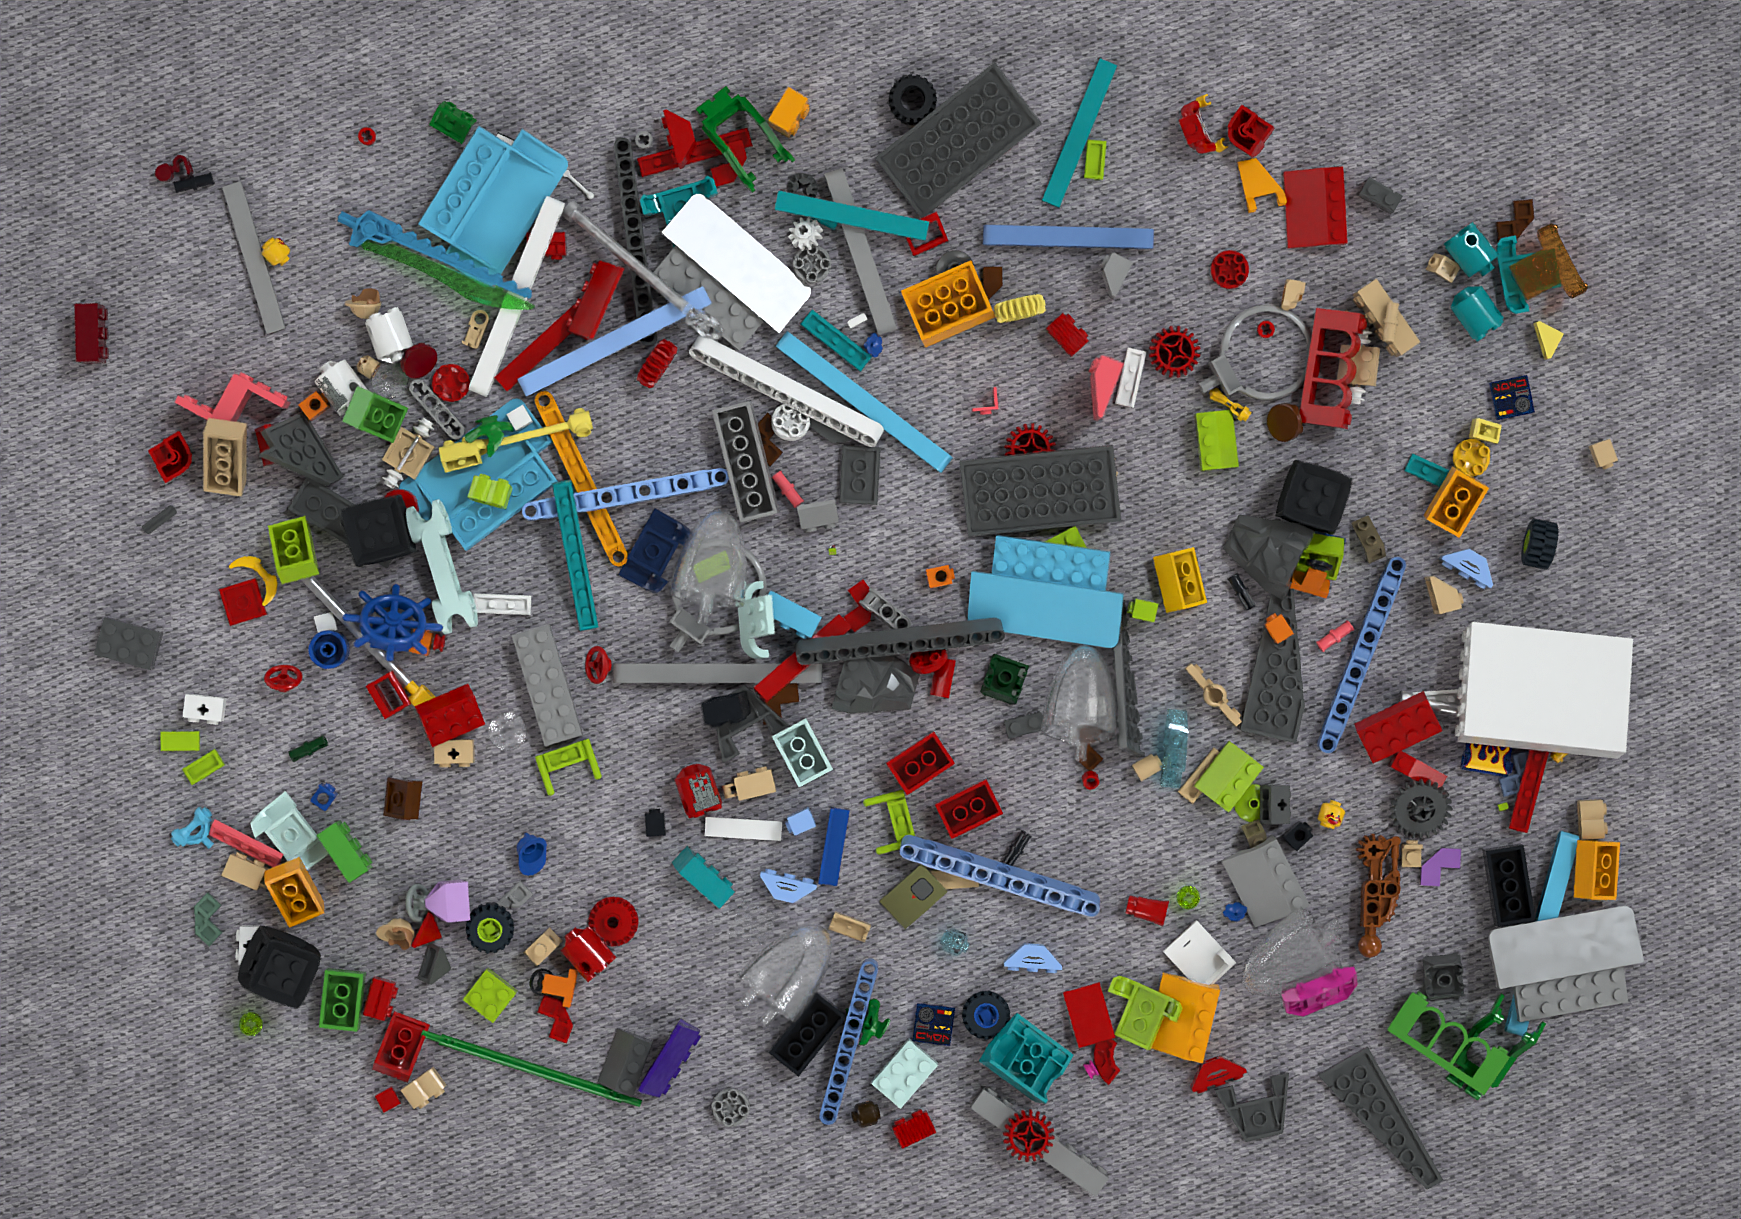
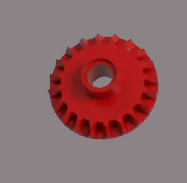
M607 897L600 900L594 905L589 915V926L610 947L626 944L633 938L638 928V914L634 906L629 901L620 897ZM610 917L617 918L618 925L616 927H611L608 924Z

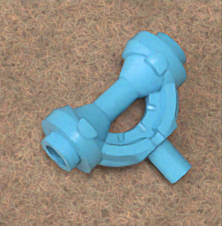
M198 807L194 812L192 822L185 828H177L171 832L173 836L171 840L178 847L180 845L184 847L186 844L195 845L202 842L208 849L211 848L214 843L207 836L210 832L212 813L206 807L203 809ZM201 825V829L197 834L190 835L197 826Z

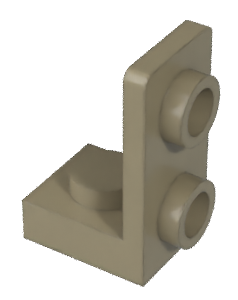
M1365 516L1352 522V527L1364 548L1368 563L1385 557L1384 543L1370 517Z
M1259 819L1241 826L1250 849L1267 839Z

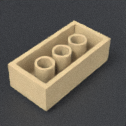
M1375 279L1353 294V302L1359 309H1363L1366 313L1364 314L1366 315L1365 319H1367L1369 324L1373 323L1376 328L1375 333L1377 337L1382 340L1385 325L1383 324V319L1386 317L1387 302H1392L1379 281ZM1399 310L1397 316L1399 323L1396 326L1394 343L1386 342L1387 351L1391 356L1395 355V357L1403 355L1420 343Z
M208 418L203 433L204 491L242 497L246 484L247 423Z

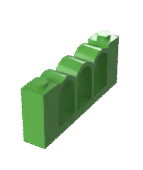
M1419 991L1416 994L1412 992L1387 1030L1482 1095H1485L1509 1060L1508 1051L1500 1045L1498 1048L1493 1046L1490 1049L1489 1044L1479 1037L1468 1039V1033L1461 1024L1457 1022L1445 1023V1017L1439 1009L1427 1007L1429 1004L1426 1001L1427 996ZM1434 1011L1441 1018V1026L1429 1045L1425 1047L1409 1036L1408 1033L1424 1012ZM1456 1026L1462 1030L1464 1041L1449 1063L1431 1051V1048L1446 1027ZM1478 1041L1486 1047L1487 1056L1473 1078H1471L1453 1064L1468 1043Z

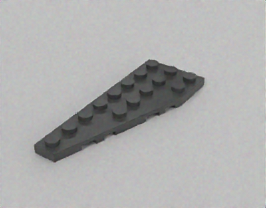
M1289 588L1284 600L1272 594L1270 595L1264 624L1267 622L1266 618L1274 613L1276 615L1282 614L1294 634L1276 644L1263 625L1240 731L1296 743L1305 703L1294 589Z

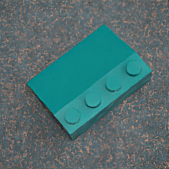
M1016 1013L988 1044L979 1062L1035 1103L1046 1104L1048 1101L1047 1092L1055 1079L1063 1075L1074 1055L1020 1014Z

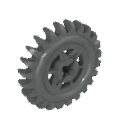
M1420 779L1418 784L1415 780H1412L1411 786L1405 783V789L1400 787V794H1394L1396 800H1391V804L1394 806L1389 808L1390 812H1394L1390 815V818L1394 820V826L1398 825V831L1401 832L1404 829L1405 836L1410 832L1412 839H1414L1417 833L1420 840L1423 833H1425L1427 838H1430V831L1437 835L1436 828L1443 831L1441 823L1448 825L1445 817L1451 818V814L1447 811L1453 810L1452 806L1447 805L1451 804L1452 800L1446 798L1449 797V793L1443 792L1445 790L1444 787H1438L1437 782L1431 785V780H1427L1424 783L1423 779ZM1423 796L1422 799L1413 800L1416 797ZM1426 797L1430 798L1432 801L1427 802ZM1411 801V802H1412V806H1411V807H1408V804H1409V802ZM1415 815L1416 819L1414 820L1409 816Z

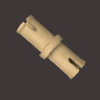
M1387 302L1386 317L1383 319V324L1385 325L1382 341L1394 343L1396 326L1399 323L1397 321L1399 303Z

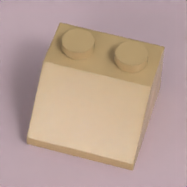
M1434 576L1424 577L1434 614H1443L1462 608L1461 604L1464 601L1461 592L1458 593L1457 589Z

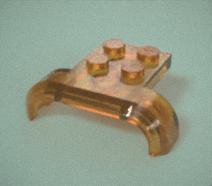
M1550 223L1537 230V237L1542 247L1540 251L1509 266L1525 300H1529L1558 284H1561L1571 299L1585 293L1588 288V284L1578 274L1558 234V225Z

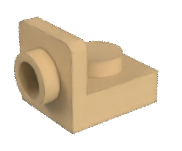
M1437 253L1430 258L1426 268L1427 271L1435 273L1450 283L1453 282L1460 269L1456 262L1445 255Z
M1406 840V844H1401V867H1421V849H1423V845L1418 844V840Z

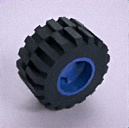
M980 991L972 994L966 1000L962 1011L963 1023L969 1033L976 1038L984 1040L994 1039L1009 1022L1010 1009L1007 1002L999 994L992 991Z

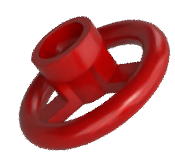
M594 646L587 653L585 670L588 679L592 683L600 684L605 680L608 672H610L612 664L606 651L600 646ZM598 652L596 659L591 662L593 654ZM591 668L596 671L597 678L593 676Z
M277 665L265 673L264 682L271 689L287 692L301 683L303 675L295 666ZM281 671L277 677L270 678L273 673ZM288 671L294 672L297 678L289 677Z

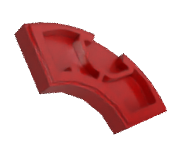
M1113 1039L1096 1043L1094 1048L1096 1069L1108 1085L1120 1072L1113 1058L1114 1049L1117 1045V1042Z

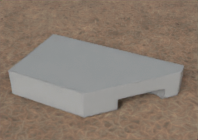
M519 881L497 904L500 907L520 908L533 893Z

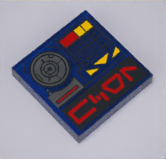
M1527 375L1489 383L1496 420L1535 413Z
M917 1003L912 1041L950 1046L955 1007Z

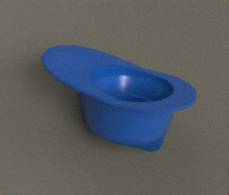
M524 833V837L517 843L518 864L522 874L527 876L534 875L545 865L547 844L543 838Z

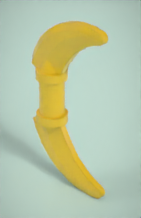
M244 556L236 559L229 565L230 569L248 567L256 571L263 578L266 585V595L262 605L266 606L272 601L277 591V578L275 575L269 574L262 567L261 559L253 556Z

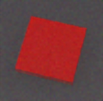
M256 578L219 589L230 626L268 615L265 606L262 605L263 598Z

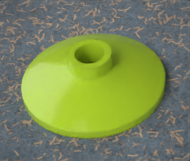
M1251 784L1234 805L1236 813L1245 821L1252 822L1257 819L1260 821V785ZM1252 800L1257 801L1256 807L1251 806L1250 803Z

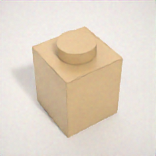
M1610 439L1589 446L1596 468L1602 467L1604 470L1614 466L1613 462L1618 461Z

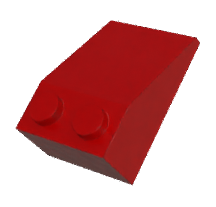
M394 1011L372 1070L408 1083L426 1037L424 1035L421 1036L422 1031H428L430 1024Z

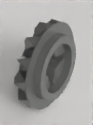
M800 173L794 175L789 180L787 185L788 193L806 196L802 191L795 193L799 189V181L802 185L810 184L806 188L807 197H816L818 186L816 180L811 175Z

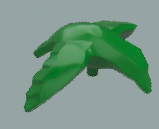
M497 415L476 420V423L481 422L482 424L465 435V440L469 443H472L480 436H487L489 441L487 454L490 458L504 438L502 431L513 432L512 425L509 422L497 421Z
M875 998L869 1001V1012L864 1019L861 1029L863 1033L859 1041L861 1046L867 1045L871 1036L880 1039L891 1019H886L884 1022L879 1021L880 1001ZM846 1008V1014L848 1015L849 1008ZM856 1019L849 1021L851 1027L859 1026V1022Z

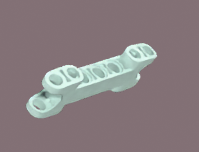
M439 499L432 501V517L430 520L421 518L414 506L407 508L406 519L411 539L414 543L422 542L439 596V599L432 601V607L437 623L443 626L442 632L444 634L452 633V617L454 614L463 616L470 628L477 626L478 615L473 595L470 591L462 592L445 538V535L452 533V526L443 503Z

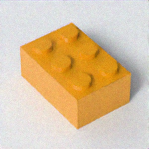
M788 87L768 119L769 126L787 138L791 135L795 136L800 128V119L804 120L810 111L808 98Z
M1452 466L1423 516L1428 521L1460 538L1489 487Z
M1577 840L1574 898L1616 900L1620 842Z
M300 857L264 871V883L289 928L324 914V900Z

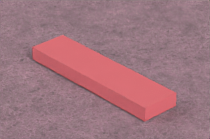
M216 819L212 823L209 832L210 836L271 867L280 865L283 853Z

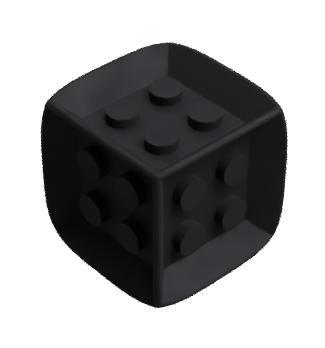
M1294 460L1285 479L1275 516L1288 522H1298L1316 531L1327 532L1330 535L1335 534L1349 498L1353 478L1316 464Z
M397 494L395 496L378 498L341 509L345 535L356 567L376 564L417 552L416 543L412 541L406 519L407 508L402 495Z
M259 926L242 959L238 972V981L244 989L259 997L287 1007L299 1008L314 981L320 965L321 954L314 945L299 937L275 928Z

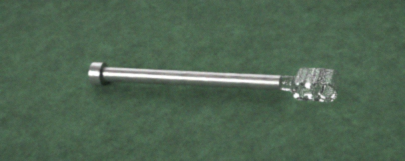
M572 201L564 208L562 216L569 222L575 221L686 315V322L700 335L709 339H718L722 336L723 326L705 310L695 309L583 214L582 207ZM711 326L714 327V332L712 334H710L709 332Z

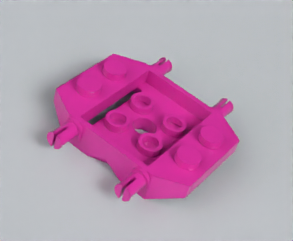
M1354 966L1342 969L1336 968V970L1334 968L1330 974L1305 984L1300 982L1299 985L1297 983L1295 988L1289 989L1282 994L1285 1012L1304 1017L1324 1007L1347 1000L1358 985Z

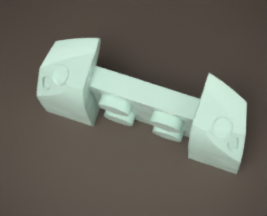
M285 791L252 819L250 823L255 838L265 832L279 851L284 854L283 856L287 861L300 857L306 869L309 870L329 855V853L317 837L315 831L297 810L295 802Z

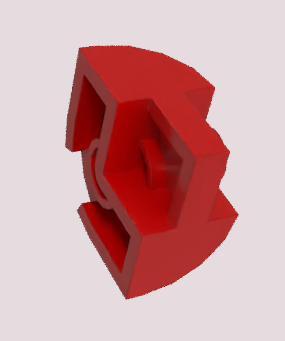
M1242 104L1227 126L1230 142L1251 157L1257 156L1265 147L1264 143L1275 129L1274 126L1258 117L1256 113Z
M180 431L164 439L163 442L148 450L165 483L183 474L192 462L190 447Z

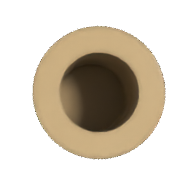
M1150 754L1133 764L1132 767L1142 782L1161 770L1160 766L1163 764L1157 755L1153 756Z

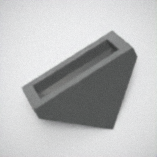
M429 942L417 979L432 985L449 972L451 966L444 949Z

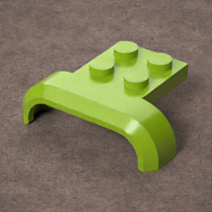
M1124 976L1114 977L1108 989L1110 993L1129 999L1115 1035L1149 1051L1164 1016L1174 1022H1178L1183 1010L1181 1003L1176 999Z

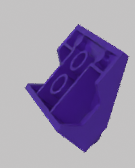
M682 1018L679 1020L642 1080L638 1089L639 1092L655 1097H660L661 1094L666 1095L671 1087L668 1084L672 1077L676 1078L681 1070L679 1068L680 1063L687 1061L691 1054L688 1050L692 1045L696 1046L701 1038L698 1035L700 1033L698 1028Z

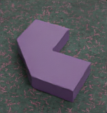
M1440 848L1430 859L1421 865L1420 885L1440 886L1441 867L1460 868L1461 849Z

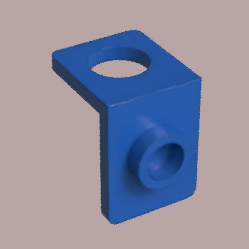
M326 782V784L321 783L318 785V790L310 800L323 811H327L338 795L335 792L336 788ZM320 793L328 795L329 800L326 804L318 802V795Z

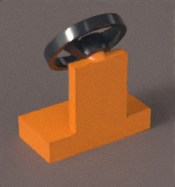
M1307 559L1306 564L1312 568H1308L1306 573L1295 570L1290 582L1292 584L1290 588L1327 598L1330 580L1325 579L1327 573L1324 571H1331L1333 566L1323 561Z
M570 967L567 978L553 975L551 971L544 968L538 969L530 977V989L533 993L540 996L546 994L564 997L563 1007L570 1008L572 1006L578 971L575 967ZM541 971H546V972H548L549 974H545V977H544V975L542 974ZM538 974V986L536 987V989H534L533 980L535 976Z

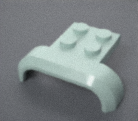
M763 581L743 586L737 599L741 646L744 652L753 659L769 658V651L760 649L756 645L754 638L775 634L772 595L752 598L755 590L764 588Z

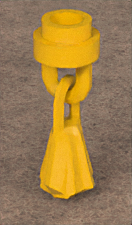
M1218 388L1209 391V399L1230 408V411L1237 416L1238 420L1246 422L1252 412L1249 411L1248 407L1233 403ZM1237 407L1241 409L1240 413L1235 411Z

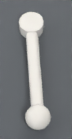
M569 170L565 171L563 175L564 177H568L576 186H578L586 194L588 199L594 198V194L592 192L587 191L575 178H573L570 175Z

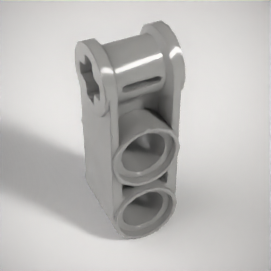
M870 587L866 597L859 601L863 608L871 612L891 629H899L897 627L899 619L904 621L903 628L911 627L910 619L875 589ZM884 607H888L890 610L888 617H884L882 614Z

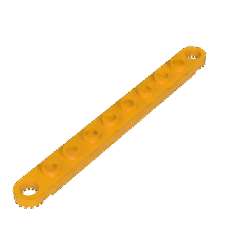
M547 391L539 392L535 396V405L545 426L564 423L565 420L553 395ZM543 395H547L550 399L547 406H542L539 403V398ZM569 429L550 434L577 493L597 489ZM607 509L587 512L610 562L615 566L626 564L628 553ZM616 551H621L624 554L622 562L614 561L613 555Z

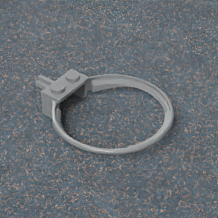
M1259 305L1244 310L1227 326L1221 339L1218 357L1207 363L1213 376L1198 383L1203 393H1206L1220 386L1225 396L1240 392L1258 400H1277L1294 393L1304 384L1307 365L1301 377L1291 387L1276 393H1262L1249 387L1245 389L1242 387L1224 351H1228L1231 335L1243 319L1258 312L1270 311L1283 314L1297 324L1305 337L1309 356L1312 336L1307 326L1293 312L1283 310L1279 306Z
M709 540L689 549L678 561L671 579V595L676 613L670 620V624L680 630L670 644V647L678 653L689 637L701 645L709 635H727L740 630L739 623L729 627L714 628V631H711L712 629L684 609L678 607V605H681L678 595L680 572L688 559L698 551L713 546L729 547L739 551L751 561L757 571L759 581H763L764 588L760 589L759 597L766 595L767 584L764 570L754 554L744 546L729 540Z

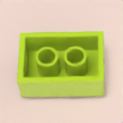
M305 516L268 526L276 571L282 584L319 575L311 529Z

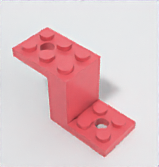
M242 372L240 375L234 373L215 409L204 404L198 405V400L189 395H184V397L177 396L175 403L206 420L212 418L237 422L253 392L285 409H288L291 402L287 401L288 397L277 391H274V393L270 392L271 387L259 381L257 384L254 383V378Z

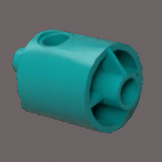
M1473 222L1444 243L1445 249L1468 278L1477 272L1483 277L1495 268L1491 261L1499 253Z
M1468 286L1455 295L1451 310L1472 339L1476 341L1481 340L1486 336L1490 328L1494 331L1504 322L1503 315L1482 286Z

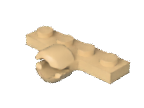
M1192 663L1187 665L1185 670L1204 690L1203 699L1205 703L1209 706L1218 707L1234 726H1238L1242 722L1239 719L1241 714L1235 708L1231 709L1227 705L1229 701L1225 688L1214 684L1210 679L1206 680L1201 675L1204 673L1197 664L1194 666Z

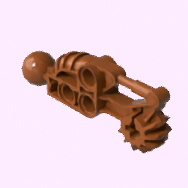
M1371 833L1370 839L1367 835L1363 836L1365 842L1358 840V844L1362 845V847L1356 848V851L1362 852L1357 856L1358 859L1364 858L1363 865L1369 867V878L1361 886L1360 926L1365 927V935L1358 942L1359 952L1367 958L1376 957L1381 952L1382 942L1376 936V927H1381L1383 923L1390 922V918L1393 915L1395 916L1394 910L1398 907L1396 901L1399 900L1401 890L1400 872L1397 870L1401 839L1397 836L1385 839L1382 835L1377 836L1375 839V834ZM1373 845L1374 848L1381 850L1384 849V851H1374L1373 853H1371L1368 851V849L1372 848ZM1391 849L1392 870L1382 878V862ZM1370 883H1374L1376 887L1373 893L1367 891V886ZM1392 883L1395 889L1393 893L1388 894L1386 887ZM1370 902H1373L1375 904V910L1369 913L1367 911V905Z

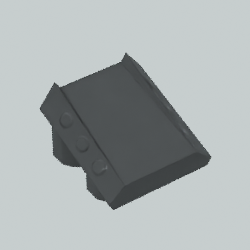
M1456 953L1436 956L1427 955L1422 959L1427 999L1464 995L1462 977L1464 971L1461 955Z

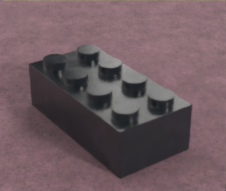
M747 691L712 697L701 702L705 726L710 725V728L720 727L728 721L729 725L741 723L747 719L746 716L751 714Z
M1519 843L1482 849L1494 925L1501 927L1536 921L1524 845Z
M816 991L769 1049V1054L799 1077L845 1020L847 1014L820 992Z

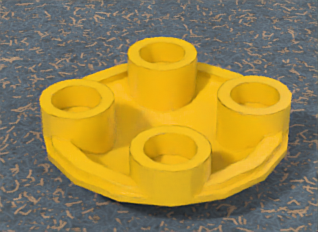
M1477 439L1463 440L1453 451L1455 468L1471 477L1481 475L1490 464L1489 447Z

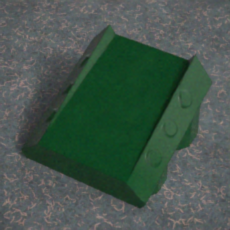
M993 654L980 692L984 696L1006 702L1009 705H1015L1021 694L1029 666Z

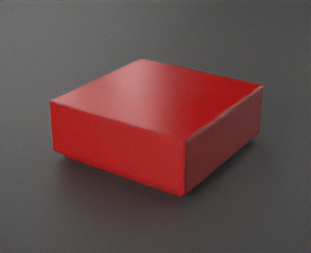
M392 1086L375 1095L383 1112L401 1104Z

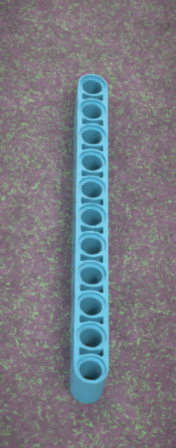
M788 331L776 344L775 347L865 416L881 424L886 432L940 473L943 472L953 459L947 452Z
M1559 831L1535 915L1536 921L1557 918L1559 916L1576 855L1578 835ZM1513 995L1505 1024V1032L1523 1036L1527 1031L1529 1021H1517L1515 998Z

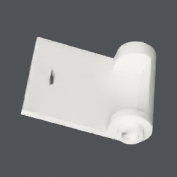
M1197 920L1163 951L1188 979L1207 985L1217 982L1236 964L1231 956Z

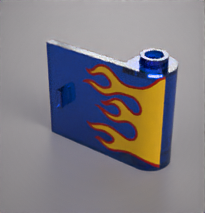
M1466 743L1460 768L1466 771L1507 777L1513 770V763H1510L1512 748Z

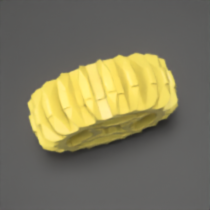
M1036 294L1000 302L994 306V315L999 323L1040 315L1046 311L1043 295Z

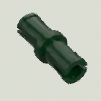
M321 735L309 742H303V745L288 751L292 761L295 762L307 755H313L314 752L321 748L327 747L328 742L325 736Z

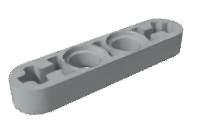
M413 380L409 386L411 394L449 437L455 440L462 439L466 433L464 425L423 380ZM416 383L418 385H423L421 389L424 391V393H427V391L430 392L429 394L425 395L422 400L420 399V397H422L423 395L418 391L414 392V385ZM429 397L436 399V405L433 408H429L426 405V400ZM442 411H446L449 414V419L446 422L439 420L438 416ZM453 419L455 420V422H453L452 424L456 428H461L459 431L461 434L459 436L456 434L452 435L454 430L450 426L448 428L445 427L446 425L450 424Z

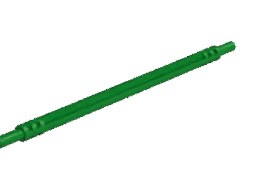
M424 1030L421 1036H426V1039L438 1042V1045L617 1101L618 1103L625 1102L640 1107L642 1103L641 1099L629 1097L608 1087L445 1034L438 1035Z

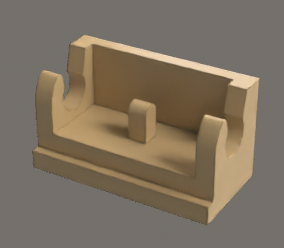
M837 911L834 912L829 926V930L862 942L866 941L867 934L871 928V924Z

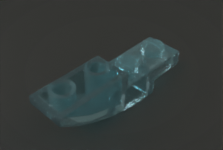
M1168 709L1163 739V747L1165 749L1160 778L1161 787L1180 788L1187 756L1188 718L1186 710Z

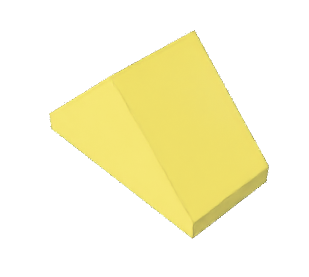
M1541 321L1533 323L1544 360L1552 358L1564 333Z
M1480 418L1472 419L1469 438L1498 444L1502 425Z

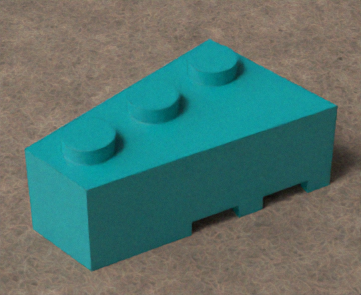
M686 846L672 861V864L681 876L720 909L735 893L731 887L733 883L726 877L721 878L718 875L720 872L713 865H707L703 856L699 853L696 854Z

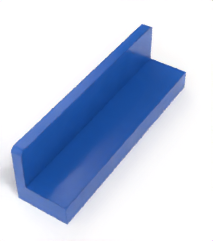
M830 808L818 882L820 885L837 886L850 810Z

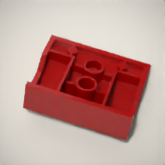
M1343 166L1283 172L1284 193L1287 200L1285 205L1287 248L1346 245L1348 240Z
M600 260L597 264H592L589 271L592 274L590 280H585L581 289L584 292L582 298H577L573 307L576 309L574 316H569L565 325L568 327V332L585 340H593L624 268Z

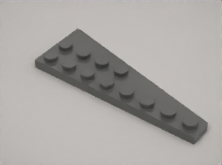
M1123 599L1119 641L1116 646L1112 647L1115 653L1113 669L1116 671L1114 688L1117 690L1115 706L1118 709L1116 725L1119 728L1117 744L1120 749L1136 757H1145V751L1142 752L1140 749V740L1143 739V736L1137 726V723L1140 721V714L1138 709H1135V705L1138 704L1135 675L1131 673L1129 665L1130 661L1133 660L1132 655H1130L1127 649L1130 637L1127 630H1125L1127 614L1125 600Z
M1368 1047L1361 1049L1318 1074L1328 1087L1426 1189L1443 1181Z

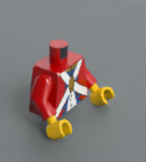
M1205 94L1181 108L1179 123L1188 145L1193 150H1196L1197 153L1204 154L1214 151L1220 153L1228 148V146L1222 144L1226 139L1221 138L1215 143L1211 141L1199 108L1211 104V102L1207 103L1205 101V97L1208 96V94Z

